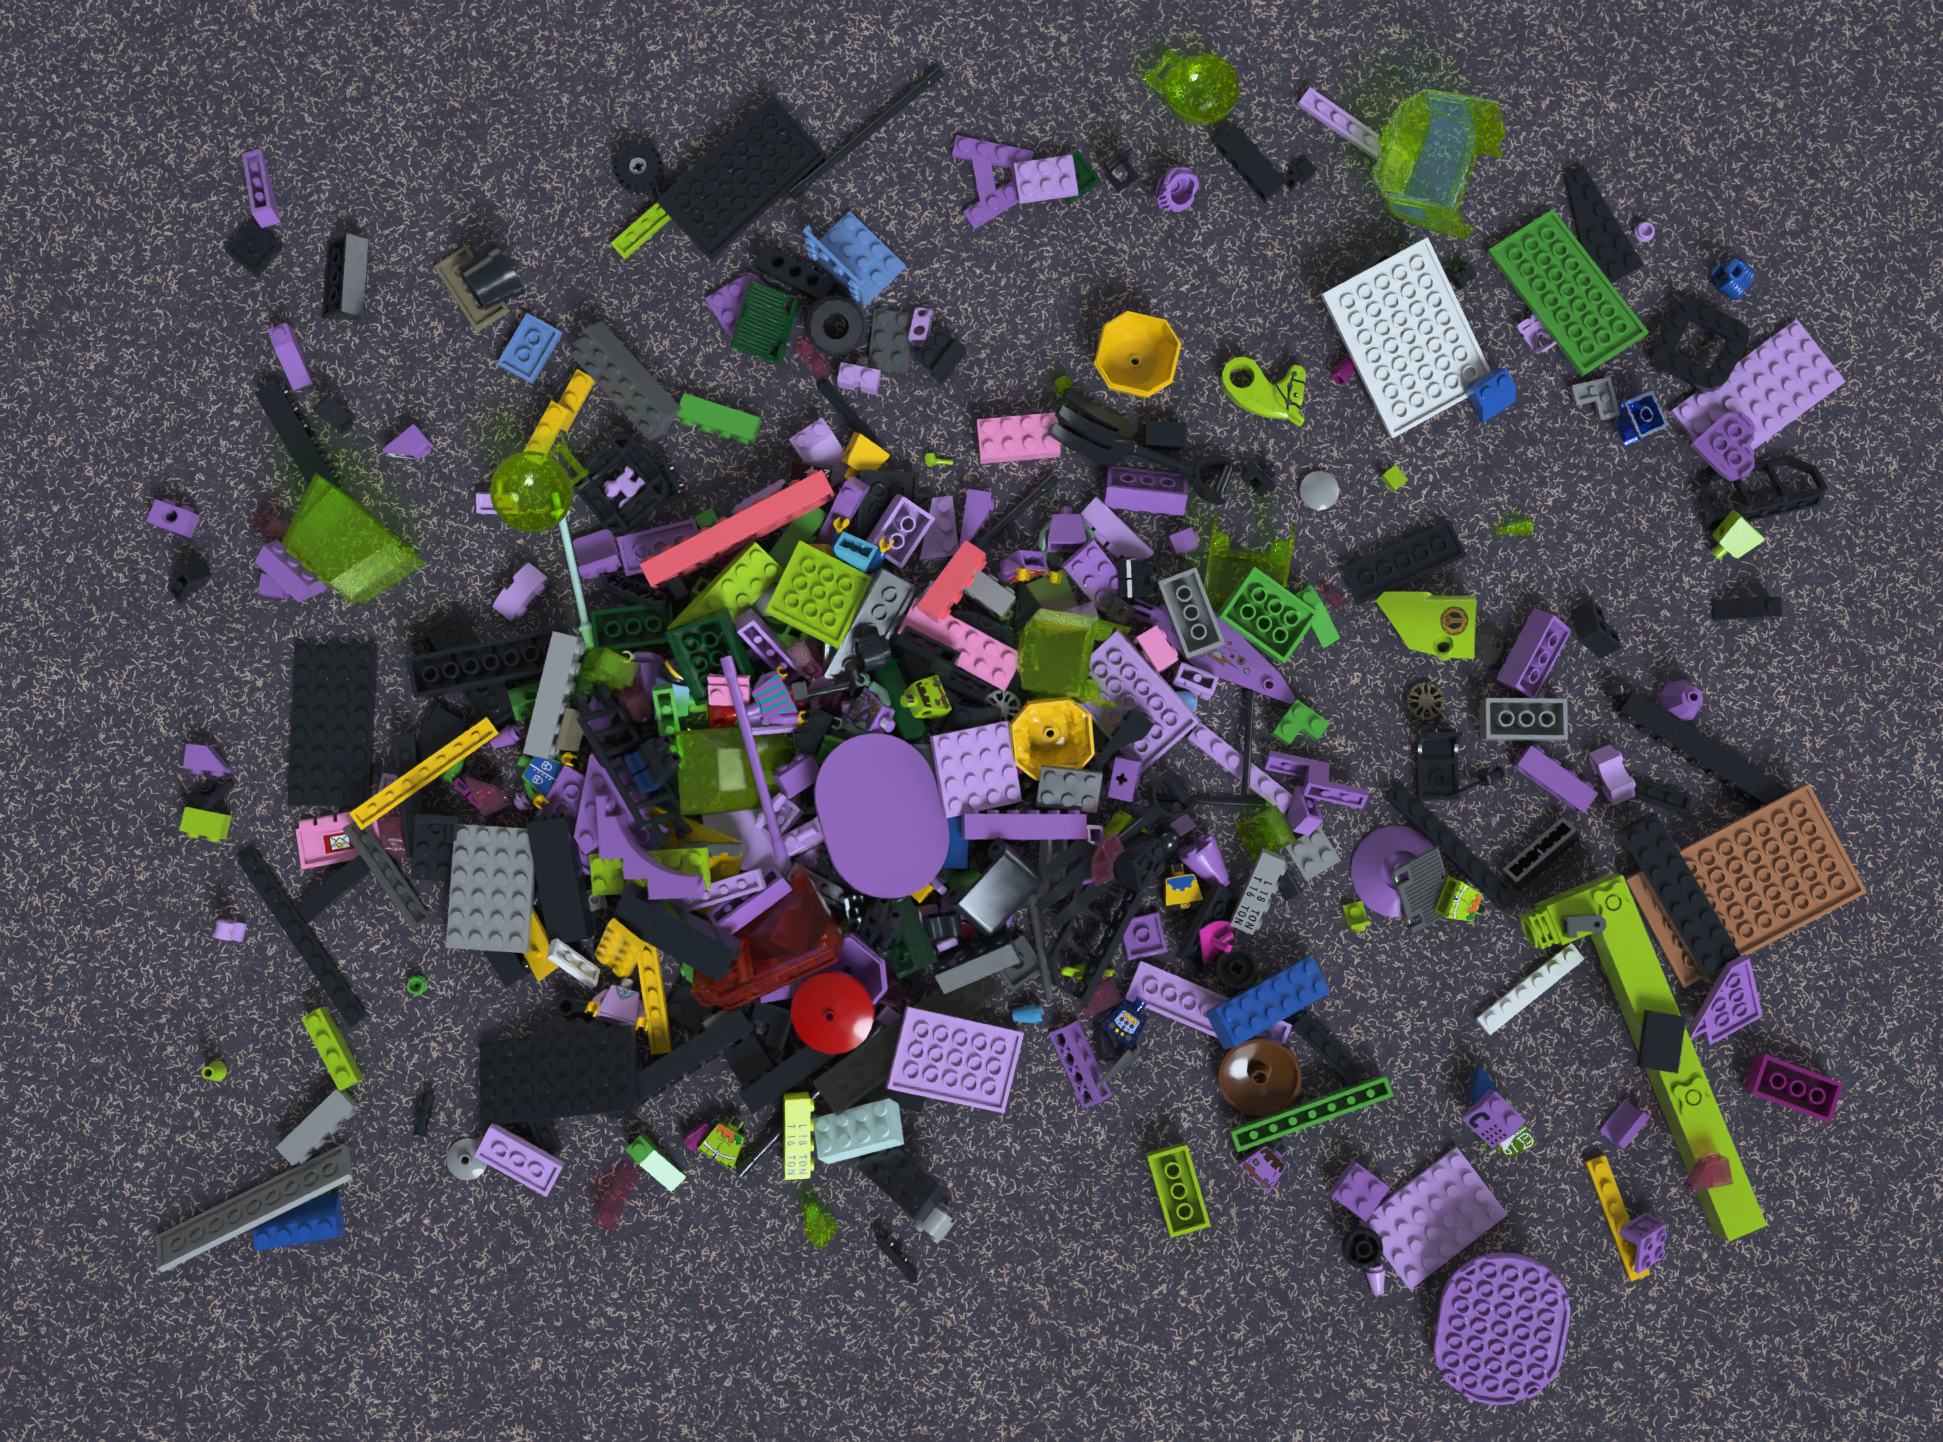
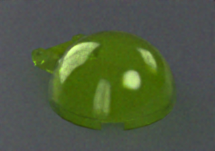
M1166 50L1159 63L1143 76L1146 84L1163 95L1168 109L1176 118L1195 126H1206L1221 121L1233 110L1241 92V87H1239L1238 83L1239 76L1232 65L1216 55L1201 52L1200 56H1189L1183 59L1171 50ZM1167 64H1171L1172 67L1167 71L1163 80L1158 78L1157 75Z
M564 440L546 454L535 451L516 453L506 458L497 467L491 479L490 498L498 516L507 525L519 531L537 533L551 529L566 517L572 504V486L585 477L589 471L587 468L584 470L567 449ZM557 451L563 455L578 474L572 480H570L564 467L551 457Z

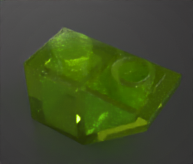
M807 1201L803 1206L805 1237L822 1250L838 1231L836 1226L838 1223L831 1216H824L821 1213L822 1209L816 1203L812 1202L810 1204Z

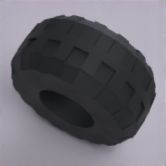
M831 294L820 297L812 303L805 316L804 327L806 336L813 347L824 354L831 356L847 354L854 350L863 338L865 331L863 314L856 303L845 296ZM833 313L841 314L846 321L844 331L836 337L828 336L823 330L825 319Z

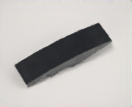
M358 855L320 885L295 908L307 924L311 923L323 911L332 907L342 896L352 891L372 871L361 855Z

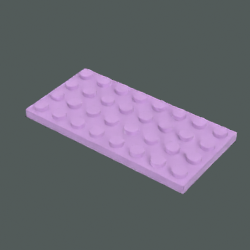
M1796 319L1738 361L1729 379L1720 390L1705 392V394L1696 392L1671 410L1670 413L1692 442L1727 413H1744L1755 424V439L1750 445L1754 450L1846 381Z

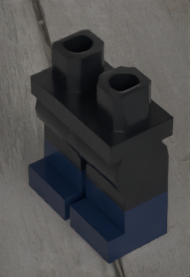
M670 735L648 739L635 753L624 758L631 774H636L633 778L641 793L657 790L674 772L680 770L678 764L682 759L679 753L671 751L669 746L672 745L673 741Z

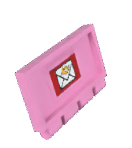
M351 811L338 813L337 822L334 814L317 817V825L314 818L299 821V829L295 830L301 869L352 861L360 855L343 831L345 826L354 822L349 814ZM378 818L369 824L368 827L383 847Z

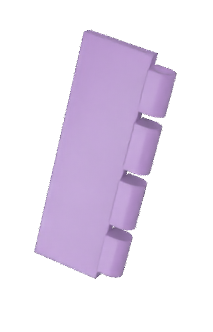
M1095 497L1081 513L1083 516L1082 521L1086 522L1091 529L1093 527L1096 529L1094 531V538L1102 545L1107 541L1110 542L1106 549L1116 559L1121 555L1124 558L1136 557L1143 559L1149 558L1154 553L1098 497Z

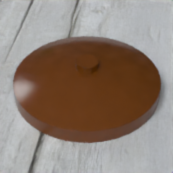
M1253 1036L1238 1046L1229 1048L1223 1055L1218 1069L1219 1086L1225 1099L1235 1109L1252 1116H1268L1284 1110L1294 1101L1301 1087L1302 1075L1297 1057L1287 1045L1270 1037Z

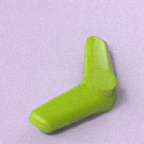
M1075 965V968L1063 967L1061 974L1073 977L1074 979H1082L1087 965ZM1106 969L1102 978L1112 977L1113 973H1115L1114 969Z

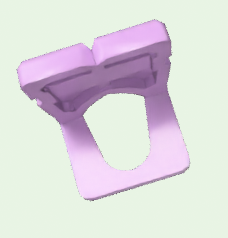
M1534 314L1529 319L1527 318L1516 325L1519 334H1522L1523 340L1534 353L1545 352L1556 345V342ZM1539 335L1550 338L1552 343L1538 348L1537 341Z

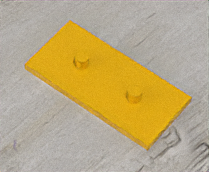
M532 907L529 953H523L537 981H540L559 966L547 958L550 947L548 935Z

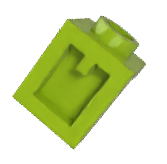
M1363 901L1342 906L1348 930L1354 929V933L1366 930V926L1371 925L1370 921L1367 920Z

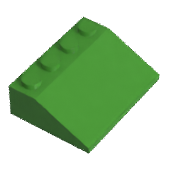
M1253 567L1225 600L1216 613L1215 618L1278 663H1286L1319 613L1262 571Z

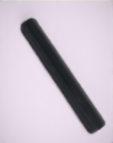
M824 381L818 387L820 393L857 433L862 434L874 443L877 436L828 382Z

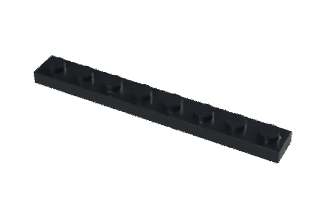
M1400 782L1384 797L1434 847L1438 846L1440 853L1501 912L1505 911L1515 900L1517 895Z

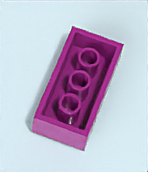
M1755 1052L1743 1092L1820 1121L1831 1123L1843 1083L1766 1054Z

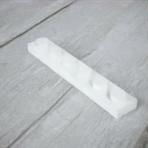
M1572 943L1567 944L1475 1019L1487 1034L1491 1035L1584 960L1583 956Z

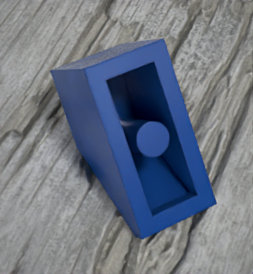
M1479 1066L1475 1067L1469 1095L1472 1100L1471 1107L1488 1089L1496 1091L1502 1097L1484 1069Z

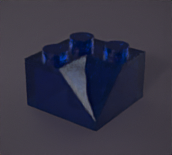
M1653 390L1621 404L1617 430L1625 446L1669 426Z

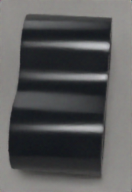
M956 911L930 913L922 916L924 937L927 939L957 936L963 933L961 915Z

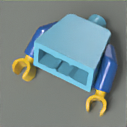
M841 516L834 521V527L837 530L834 531L831 543V550L836 558L865 574L867 571L872 572L878 569L887 554L885 551L890 549L894 539L891 540L890 544H887L884 540L887 536L885 535L879 542L880 549H878V546L846 532L842 533L843 529L849 525V519L847 518L841 523Z

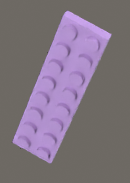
M1142 961L1138 964L1125 999L1216 1038L1218 1037L1205 1011L1229 999ZM1281 1020L1255 1036L1274 1038L1285 1044L1292 1025Z

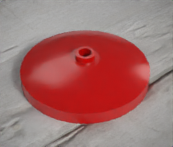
M824 971L809 977L798 988L791 1004V1018L797 1034L807 1045L823 1053L839 1054L856 1048L865 1040L874 1022V1004L866 987L853 976L839 971Z

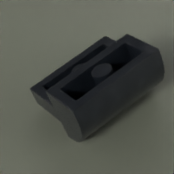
M937 327L913 359L943 385L968 352L957 339H953L943 329Z

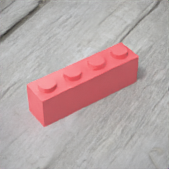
M965 540L919 602L918 610L938 624L942 619L946 620L951 612L950 607L953 603L957 604L962 598L963 594L961 592L965 587L969 588L975 579L973 577L977 571L981 572L987 563L985 561L986 553Z

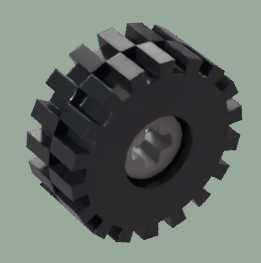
M633 141L632 146L629 143L625 144L626 149L621 147L618 150L620 154H615L614 156L616 162L613 161V171L618 183L624 190L627 189L630 194L635 192L636 195L641 196V192H644L647 195L650 189L654 192L656 190L655 186L658 185L660 187L662 184L661 179H664L665 176L663 172L665 167L657 149L654 150L651 144L647 146L646 142L641 141V145L637 141ZM637 163L640 164V166H642L641 171L639 172L637 169H635Z

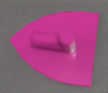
M1222 920L1213 921L1199 929L1203 964L1211 961L1222 950L1227 953L1231 951L1232 946L1228 942L1234 939L1233 930L1235 927L1230 926V922Z

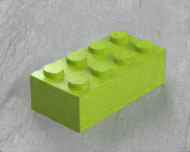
M1182 1142L1145 1153L1169 1236L1172 1238L1210 1227L1187 1144Z

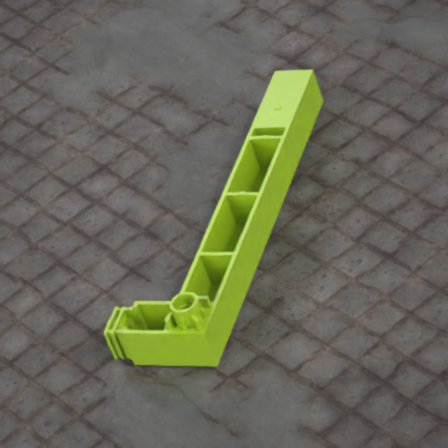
M1606 874L1534 904L1535 908L1532 911H1526L1525 914L1518 915L1521 920L1523 933L1533 948L1542 950L1545 948L1544 946L1549 947L1552 943L1565 945L1590 934L1638 1051L1644 1010L1681 1016L1623 875ZM1580 914L1600 915L1606 920V928L1602 933L1597 934L1583 931L1577 932V938L1563 937L1562 916ZM1685 1029L1678 1074L1646 1068L1645 1070L1712 1232L1727 1241H1732L1763 1228L1767 1224L1687 1029Z

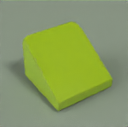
M1396 465L1380 477L1392 493L1408 481Z

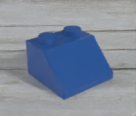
M1496 367L1464 388L1482 423L1516 402V385L1507 368Z

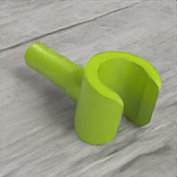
M928 453L924 457L925 464L929 467L937 464L953 465V460L936 459L935 453Z

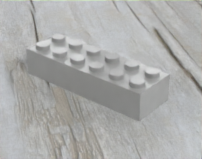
M552 632L523 751L524 754L545 759L555 758V755H559L560 749H556L564 711L566 708H571L569 698L570 694L573 695L575 692L576 683H574L575 674H579L581 663L578 661L580 654H584L586 643L583 642L584 638L561 632Z

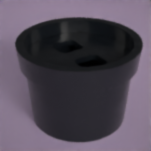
M489 241L481 248V252L457 269L467 289L485 311L511 297L515 299L525 294L515 271L492 241Z

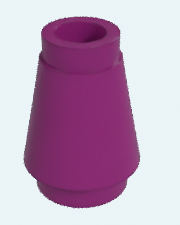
M1349 354L1332 370V380L1340 385L1350 381L1355 367Z
M705 1121L684 1133L685 1136L682 1140L693 1151L695 1148L698 1149L713 1130Z

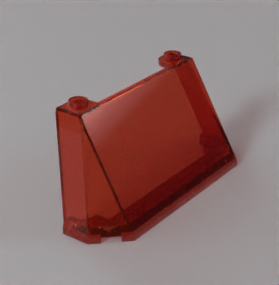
M806 873L800 874L791 880V889L794 892L782 897L732 934V936L742 941L739 946L741 953L736 961L732 960L731 964L734 967L728 977L724 975L719 982L694 969L690 994L701 1006L711 1007V1005L722 1006L723 1010L732 1011L838 962L845 937L817 886ZM710 918L704 920L713 925Z

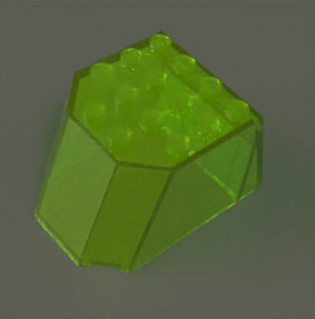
M317 473L313 476L282 542L287 547L285 550L287 553L300 560L306 569L317 574V578L320 581L340 591L339 594L353 604L358 602L364 605L426 564L422 558L418 557L419 555L352 498Z

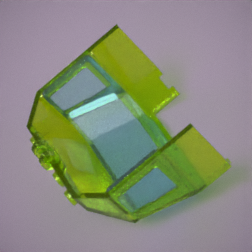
M1424 88L1400 102L1397 110L1393 111L1391 125L1384 124L1382 126V133L1385 136H1379L1377 139L1381 147L1378 151V161L1372 167L1371 176L1391 216L1398 217L1439 234L1467 239L1469 233L1475 231V227L1464 225L1459 207L1478 155L1502 158L1503 150L1499 148L1501 140L1505 139L1506 128L1500 102Z

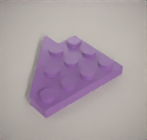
M593 753L589 757L574 833V839L584 854H588L599 847L596 796L612 795L615 802L614 815H624L628 826L635 822L605 768ZM620 756L611 761L613 767L625 764ZM630 771L619 774L624 785L635 782L634 776ZM639 789L629 792L634 803L648 798ZM652 805L639 811L644 816L653 810L654 806Z
M1743 954L1725 965L1687 1029L1691 1039L1703 1033L1705 1041L1711 1045L1763 1017L1748 956Z

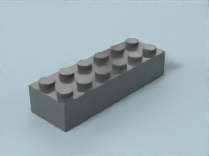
M602 321L584 329L570 355L649 441L665 434L682 408Z

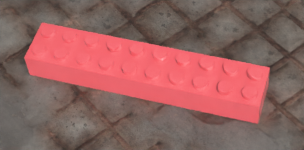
M818 470L811 471L806 475L807 478L801 481L799 479L792 481L788 484V488L784 490L777 489L770 493L771 496L765 500L760 498L752 503L753 506L747 509L743 507L735 511L734 516L728 519L727 517L716 521L717 525L711 528L707 526L700 529L694 537L687 536L680 540V544L674 547L670 545L662 549L661 554L646 557L643 559L644 563L640 564L650 586L661 590L669 580L681 575L684 578L745 546L750 540L755 541L836 499V495L822 470L819 472Z

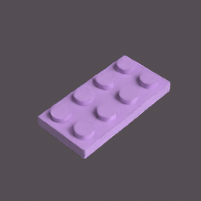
M493 1123L490 1125L474 1156L546 1197L565 1162Z

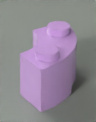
M527 563L512 577L515 580L508 590L503 588L492 606L510 621L517 617L521 618L526 613V607L536 595L539 596L546 587L544 584L547 577L530 563Z
M1609 744L1588 754L1594 775L1599 774L1603 786L1600 788L1613 806L1635 797V781L1626 772L1622 763L1623 757L1619 750H1615Z

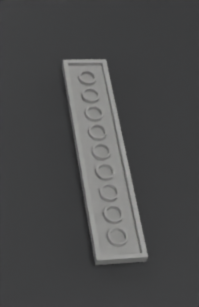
M344 1143L302 1165L157 1235V1269L164 1272L353 1179L349 1147Z

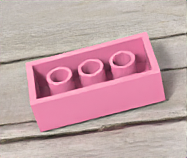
M1056 413L977 419L980 464L1060 457V442L1047 434L1052 424H1058V419L1055 416Z

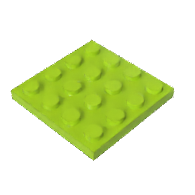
M799 540L765 613L839 649L872 577Z

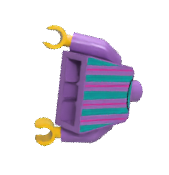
M778 666L775 671L761 675L754 686V691H752L756 702L745 707L748 716L751 718L761 713L764 720L772 724H797L799 726L806 724L808 720L801 718V716L806 714L805 711L795 714L798 711L783 682L787 673L784 675L779 673L783 667Z

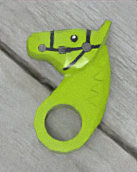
M1237 357L1226 363L1220 377L1221 389L1237 406L1259 416L1273 419H1288L1299 427L1305 421L1299 414L1306 380V370L1304 367L1292 365L1287 371L1286 376L1272 385L1254 360L1247 357ZM1237 369L1245 370L1250 374L1252 384L1246 388H1238L1230 381V373Z

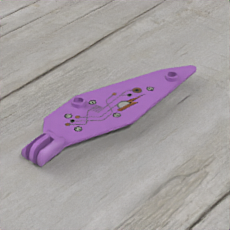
M1135 598L1134 602L1138 605H1132L1131 610L1136 613L1130 612L1129 617L1150 624L1153 627L1157 625L1159 629L1161 628L1165 632L1166 640L1186 658L1167 605L1156 606ZM1217 618L1216 620L1225 645L1187 659L1194 667L1224 680L1288 704L1293 703L1295 700L1282 675L1242 636ZM1266 682L1271 683V689L1266 688Z

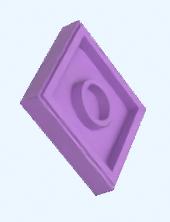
M1159 912L1133 917L1123 936L1127 960L1168 952Z

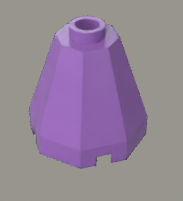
M1686 680L1666 683L1663 690L1657 696L1659 707L1680 721L1692 720L1703 704L1702 692Z

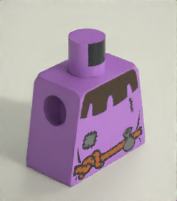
M1280 1142L1271 1150L1263 1143L1240 1159L1237 1164L1268 1194L1287 1167L1280 1158L1288 1150Z

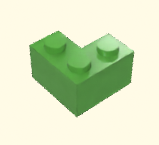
M1295 700L1270 735L1286 746L1291 744L1299 731L1313 741H1316L1324 733L1330 722L1300 701Z

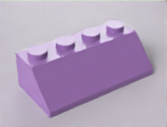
M1123 466L1108 467L1104 501L1107 507L1111 509L1120 508L1131 511L1165 513L1173 516L1184 515L1188 496L1186 476L1169 471Z
M1534 608L1496 679L1504 686L1526 698H1536L1572 630L1555 615Z

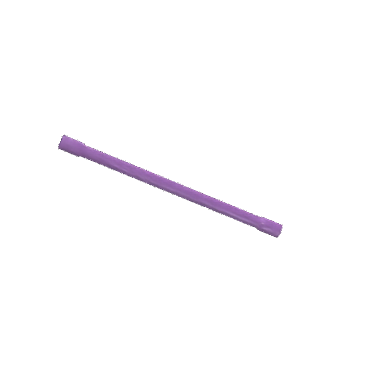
M732 656L720 659L724 676L727 679L766 818L776 860L788 857L784 840L781 837L742 698Z

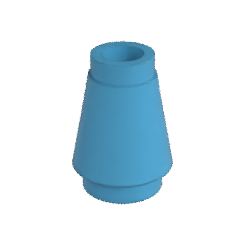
M1036 1003L1012 1010L1013 1021L1035 1024L1043 1021L1042 1006Z

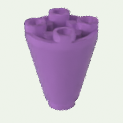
M1200 833L1192 839L1193 842L1190 845L1183 846L1178 850L1177 853L1180 860L1211 887L1213 884H1217L1225 888L1230 883L1216 838L1212 834L1204 836L1203 833Z

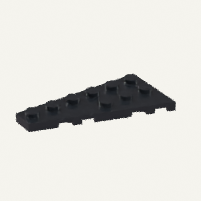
M1581 165L1567 173L1564 179L1572 204V214L1577 226L1576 231L1579 243L1612 284L1641 268L1644 264L1585 167Z

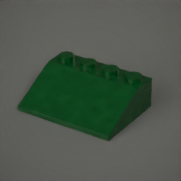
M727 607L706 613L665 631L696 706L709 703L707 676L709 674L724 675L720 662L721 658L732 656L737 675H750V690L757 683V677Z

